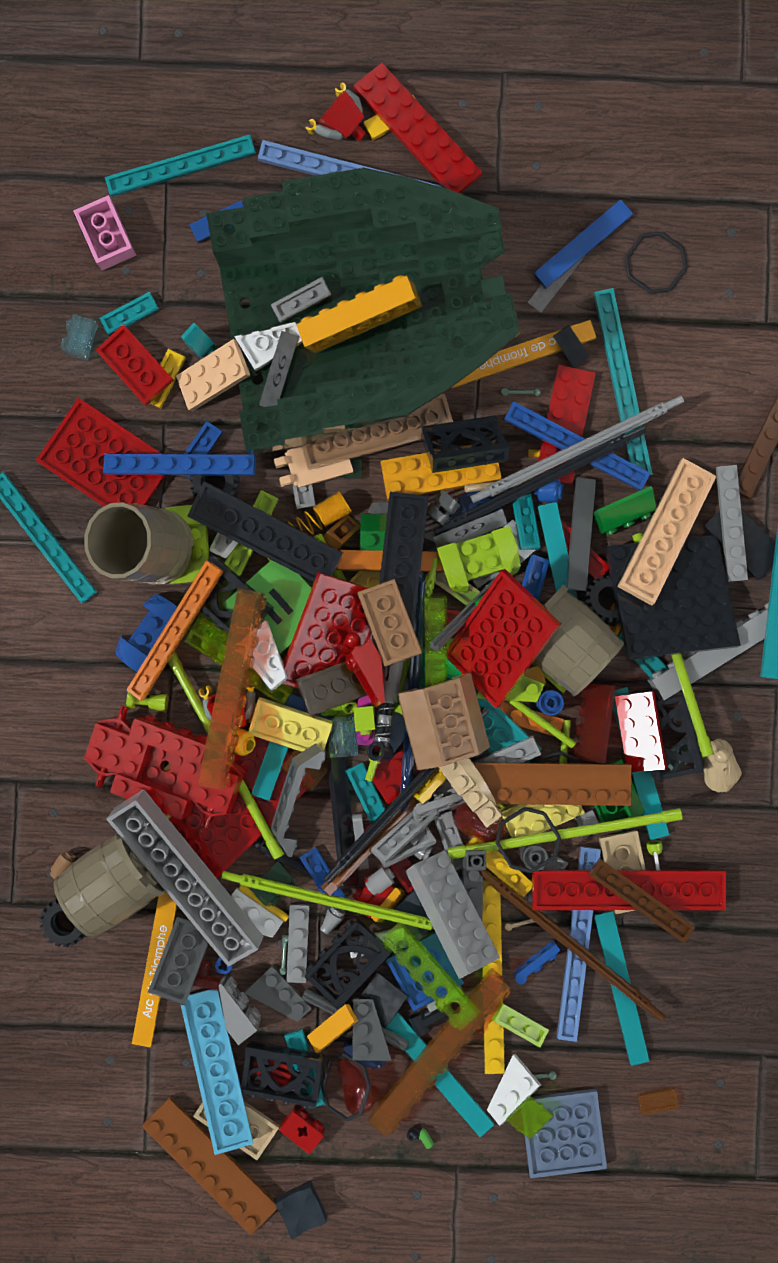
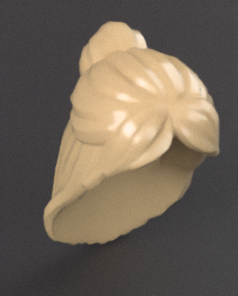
M715 739L710 741L714 754L707 757H702L701 754L706 785L711 790L728 792L740 779L741 769L736 762L732 746L725 740Z

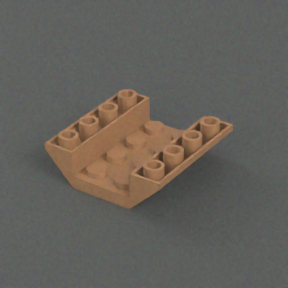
M471 672L452 677V680L422 689L415 688L398 693L417 770L446 766L477 756L490 747Z

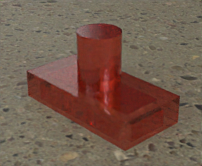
M202 961L193 986L218 991L222 978L208 975L211 963Z

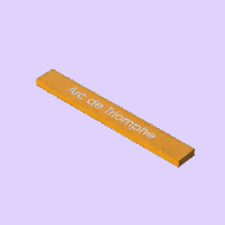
M591 320L571 326L581 344L596 339ZM559 331L498 351L483 365L452 386V388L562 351L552 337Z
M167 892L158 897L132 1044L145 1047L152 1046L161 998L149 994L148 990L174 926L177 904Z

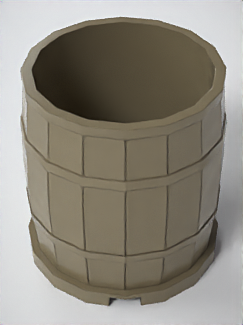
M110 503L99 509L89 520L84 535L85 552L90 564L100 574L124 582L161 585L169 584L179 579L188 569L192 560L190 556L192 547H194V537L188 523L175 512L137 503Z
M563 584L543 605L562 624L534 662L556 683H559L573 696H576L614 658L624 645V641L596 613L567 591L569 588Z
M117 832L115 836L100 843L73 862L70 867L55 878L53 883L57 900L68 919L79 931L94 939L134 915L156 896L166 893L164 888Z

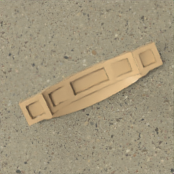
M470 758L439 767L458 795L462 796L486 828L503 816L496 806L495 799L485 780Z

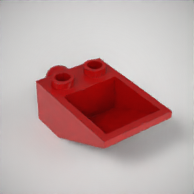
M354 632L349 633L345 638V643L354 650L345 657V664L350 671L354 672L375 708L385 702L381 656L372 641L361 646L360 636Z

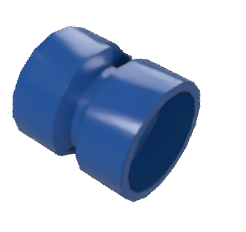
M553 690L541 691L536 702L537 709L541 713L550 716L560 713L564 705L562 696Z

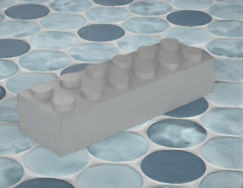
M446 851L420 861L405 871L459 979L500 958Z

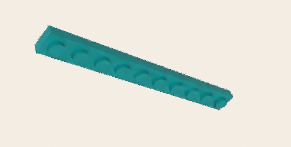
M614 288L594 292V299L620 422L640 412ZM640 425V426H638V427H636V428H634V429H632V430L626 432L625 434H627V433H629V432H631V431H633V430H635V429H638V428L642 427V425ZM643 434L629 441L630 443L625 445L628 461L649 472V476L653 474Z

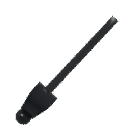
M265 840L262 843L256 842L254 844L256 849H260L261 852L269 855L268 860L273 858L267 845L264 844ZM286 855L276 859L311 878L304 865Z

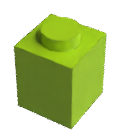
M374 706L353 708L355 731H360L361 735L372 734V730H376Z

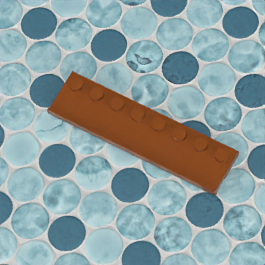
M473 762L485 780L496 804L631 806V764Z
M171 1096L142 1124L141 1127L250 1235L277 1209L275 1200L227 1152L214 1154L211 1136Z

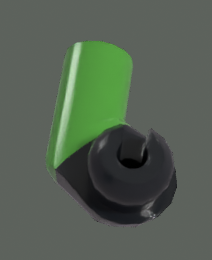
M419 1127L408 1129V1140L419 1139L426 1149L434 1145L426 1129Z

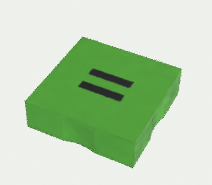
M271 560L246 583L274 607L259 625L265 620L268 621L282 659L287 655L312 588L299 574ZM238 590L222 604L227 611L239 610L236 605ZM246 597L241 598V604L243 608H245L243 603L247 602ZM259 608L248 614L251 621L260 612ZM241 616L243 621L241 627L245 629L246 619L244 616Z

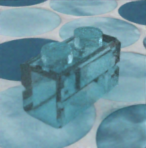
M72 314L71 319H68L66 323L67 335L61 341L62 352L68 356L88 361L98 327L96 321Z
M354 717L328 719L334 721L329 734L330 758L358 756Z

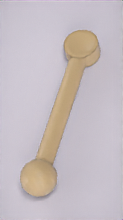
M529 919L514 924L507 923L505 929L510 931L512 928L535 921Z

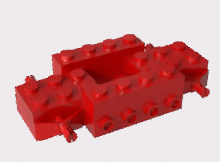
M122 705L116 718L100 720L99 723H95L84 760L98 773L94 786L103 788L105 778L115 775L110 793L129 799L144 789L163 813L178 819L191 815L195 804L204 813L200 825L204 828H208L212 817L232 812L245 771L233 761L232 755L235 747L227 745L223 757L210 759L215 742L210 741V737L199 734V736L192 734L193 731L187 728H175V724L171 722H159L152 715L134 718L131 725L126 719L129 708ZM164 761H168L171 764L169 771L163 769L162 764Z

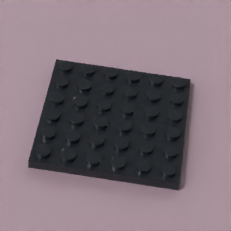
M717 535L686 538L653 605L617 587L639 543L612 545L605 548L627 660L729 649L741 646Z

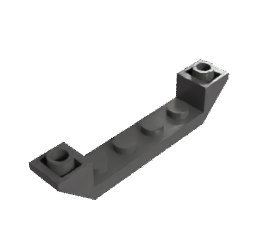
M316 743L292 758L270 828L288 857L293 856L294 850L297 849L298 841L292 831L287 830L289 828L290 815L294 812L296 796L300 793L301 780L305 777V768L320 770L321 764L325 761V751Z
M466 850L462 863V884L482 921L483 876L480 874V871L486 870V850Z

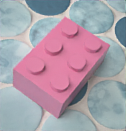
M109 195L73 211L96 264L101 270L136 256Z

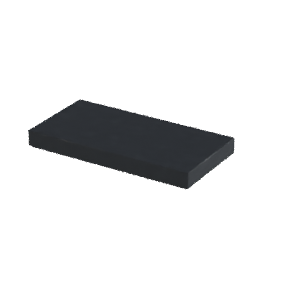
M741 509L747 571L756 580H759L773 566L775 542ZM719 510L703 527L711 535H717L718 542L723 546Z

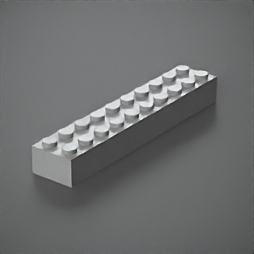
M144 789L112 810L107 817V821L227 966L234 964L259 949L264 936Z

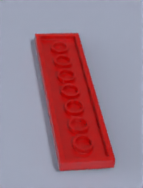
M383 63L379 64L353 85V90L385 123L389 130L446 192L458 196L482 176V171Z

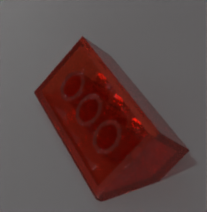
M589 683L581 691V697H584L583 705L579 706L581 722L577 724L576 735H579L578 743L574 745V754H576L577 759L601 764L606 763L615 686Z

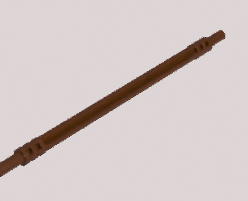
M487 870L480 871V875L490 882L496 891L644 1011L647 1010L660 1021L665 1018V1014L653 1006L647 997L541 911L533 910L532 904L503 880L497 879Z

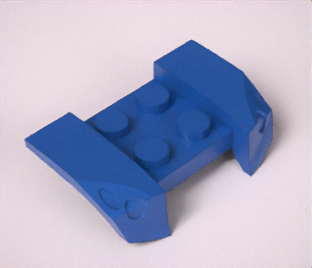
M154 594L144 603V607L149 612L129 640L121 635L115 650L116 656L136 672H138L177 608L175 604L159 594Z

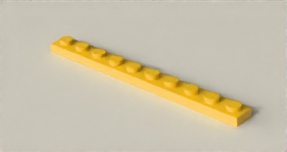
M483 879L482 923L500 956L499 959L482 967L485 1074H505L503 1026L491 1020L500 1002L503 1003L500 893L492 887L493 885L486 879Z

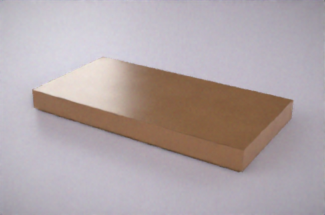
M395 579L357 592L384 667L422 654Z

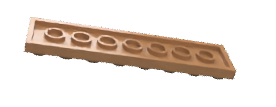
M444 393L405 417L315 440L301 447L307 468L311 470L421 441L422 426L453 422Z

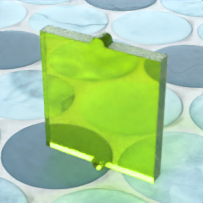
M528 1095L506 1118V1121L513 1125L517 1132L520 1131L531 1139L549 1121L553 1114L543 1107L542 1103H538Z

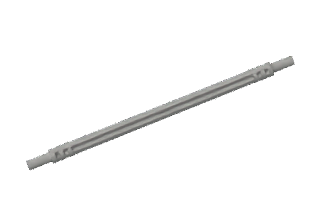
M680 395L666 403L661 402L488 485L486 489L470 496V498L475 503L490 495L492 497L667 413V410L684 403V399Z

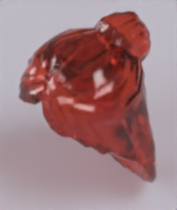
M464 802L457 807L453 821L455 826L464 834L486 843L496 841L499 824L503 817L486 828L478 815ZM503 824L500 839L503 838L507 831L506 824Z
M342 1059L338 1062L337 1072L342 1081L343 1099L346 1109L351 1114H355L360 1111L367 1084L365 1077L347 1060ZM371 1086L363 1113L369 1112L375 1102L380 1099V1090L376 1086Z

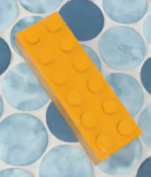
M400 275L393 278V282L375 286L373 291L357 294L355 299L339 302L337 307L323 309L319 312V315L303 318L301 323L296 324L304 347L316 354L423 307L414 283L407 275Z
M472 445L462 446L461 448H471ZM427 453L381 461L387 502L389 501L390 492L428 495L439 493L440 491L462 489L468 484L501 480L499 463L432 473Z

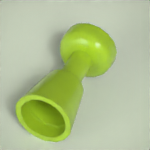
M128 692L126 707L129 708L128 710H133L136 705H148L150 709L166 713L168 694L150 695L149 698L140 701Z

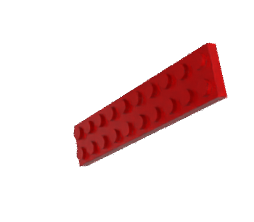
M538 870L532 873L533 910H637L588 875L590 870ZM616 870L671 910H726L725 870Z

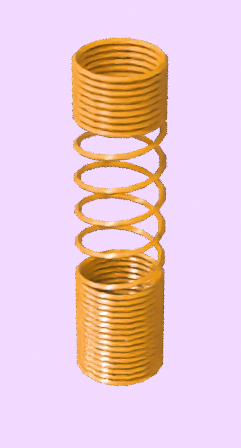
M338 491L335 495L333 494L313 507L319 525L305 511L311 531L299 517H296L301 531L303 530L299 521L311 535H314L308 516L320 530H323L319 518L327 528L333 522L335 523L338 519L340 520L343 516L345 517L348 513L350 514L351 509Z

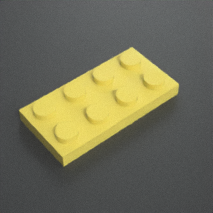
M259 697L248 732H251L253 736L303 752L315 743L325 749L334 721L316 715L309 717L307 712Z
M511 804L499 809L503 814V820L524 807L544 811L555 827L585 814L581 805ZM527 811L505 823L511 838L538 834L551 829L543 815Z

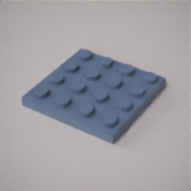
M596 1089L529 1097L521 1105L530 1178L607 1169Z

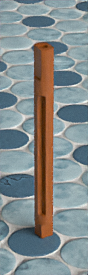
M412 796L405 811L401 812L400 809L362 849L356 858L351 861L345 870H341L329 884L325 882L321 888L330 896L372 853L371 848L410 814L420 802Z

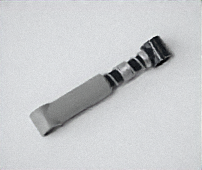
M404 660L387 667L383 665L385 702L382 703L379 709L380 714L377 719L379 725L376 726L378 732L375 735V740L370 743L367 749V755L373 761L388 762L394 754L388 736L391 734L389 729L393 723L392 709L395 708L393 704L398 703Z

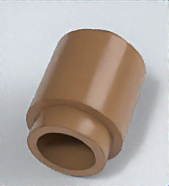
M70 852L60 853L51 867L50 876L55 879L76 861V856Z

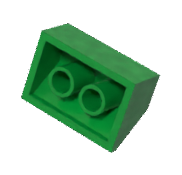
M652 486L596 510L593 513V519L600 535L604 533L607 536L618 531L617 527L623 525L626 528L635 524L634 520L641 517L644 520L653 516L651 512L656 510V503Z
M361 514L360 550L383 551L387 514Z
M620 759V760L613 761V762L606 763V764H624V763H623V760ZM632 781L631 806L594 805L601 823L637 817L645 813Z

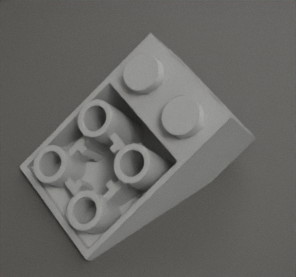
M225 974L219 984L226 1030L239 1045L257 1031L261 1021V1014L256 1007L252 1008L249 1004L247 995L244 992H240L236 987L235 979Z

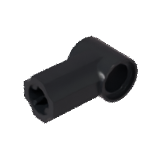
M445 1005L432 1012L428 1009L425 1011L419 1010L408 1019L417 1036H423L430 1032L434 1026L449 1019L450 1015Z

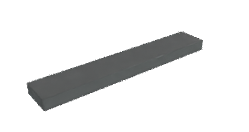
M577 477L575 481L566 587L569 588L568 590L585 592L587 589L596 480Z

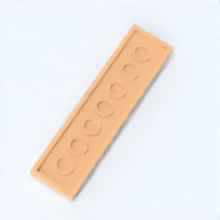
M684 458L680 460L617 587L650 605L655 604L716 478L715 475Z

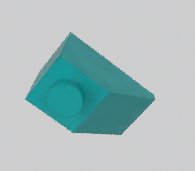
M195 323L181 336L186 346L201 359L214 352L217 348L214 342Z

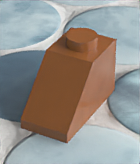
M345 515L327 531L323 538L328 545L341 550L361 526L349 515Z

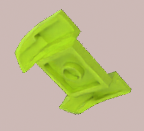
M192 505L164 507L166 510L179 514L188 523L194 537V547H192L190 556L192 560L188 569L179 579L170 584L193 582L205 561L210 559L207 526L187 517Z
M510 526L464 542L452 543L437 548L446 578L453 592H468V581L500 572L503 569H506L513 576L519 571L521 566L518 548Z

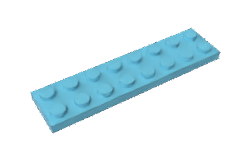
M218 987L190 994L186 1005H181L214 1154L217 1155L252 1145L253 1138L230 1038L226 1030Z

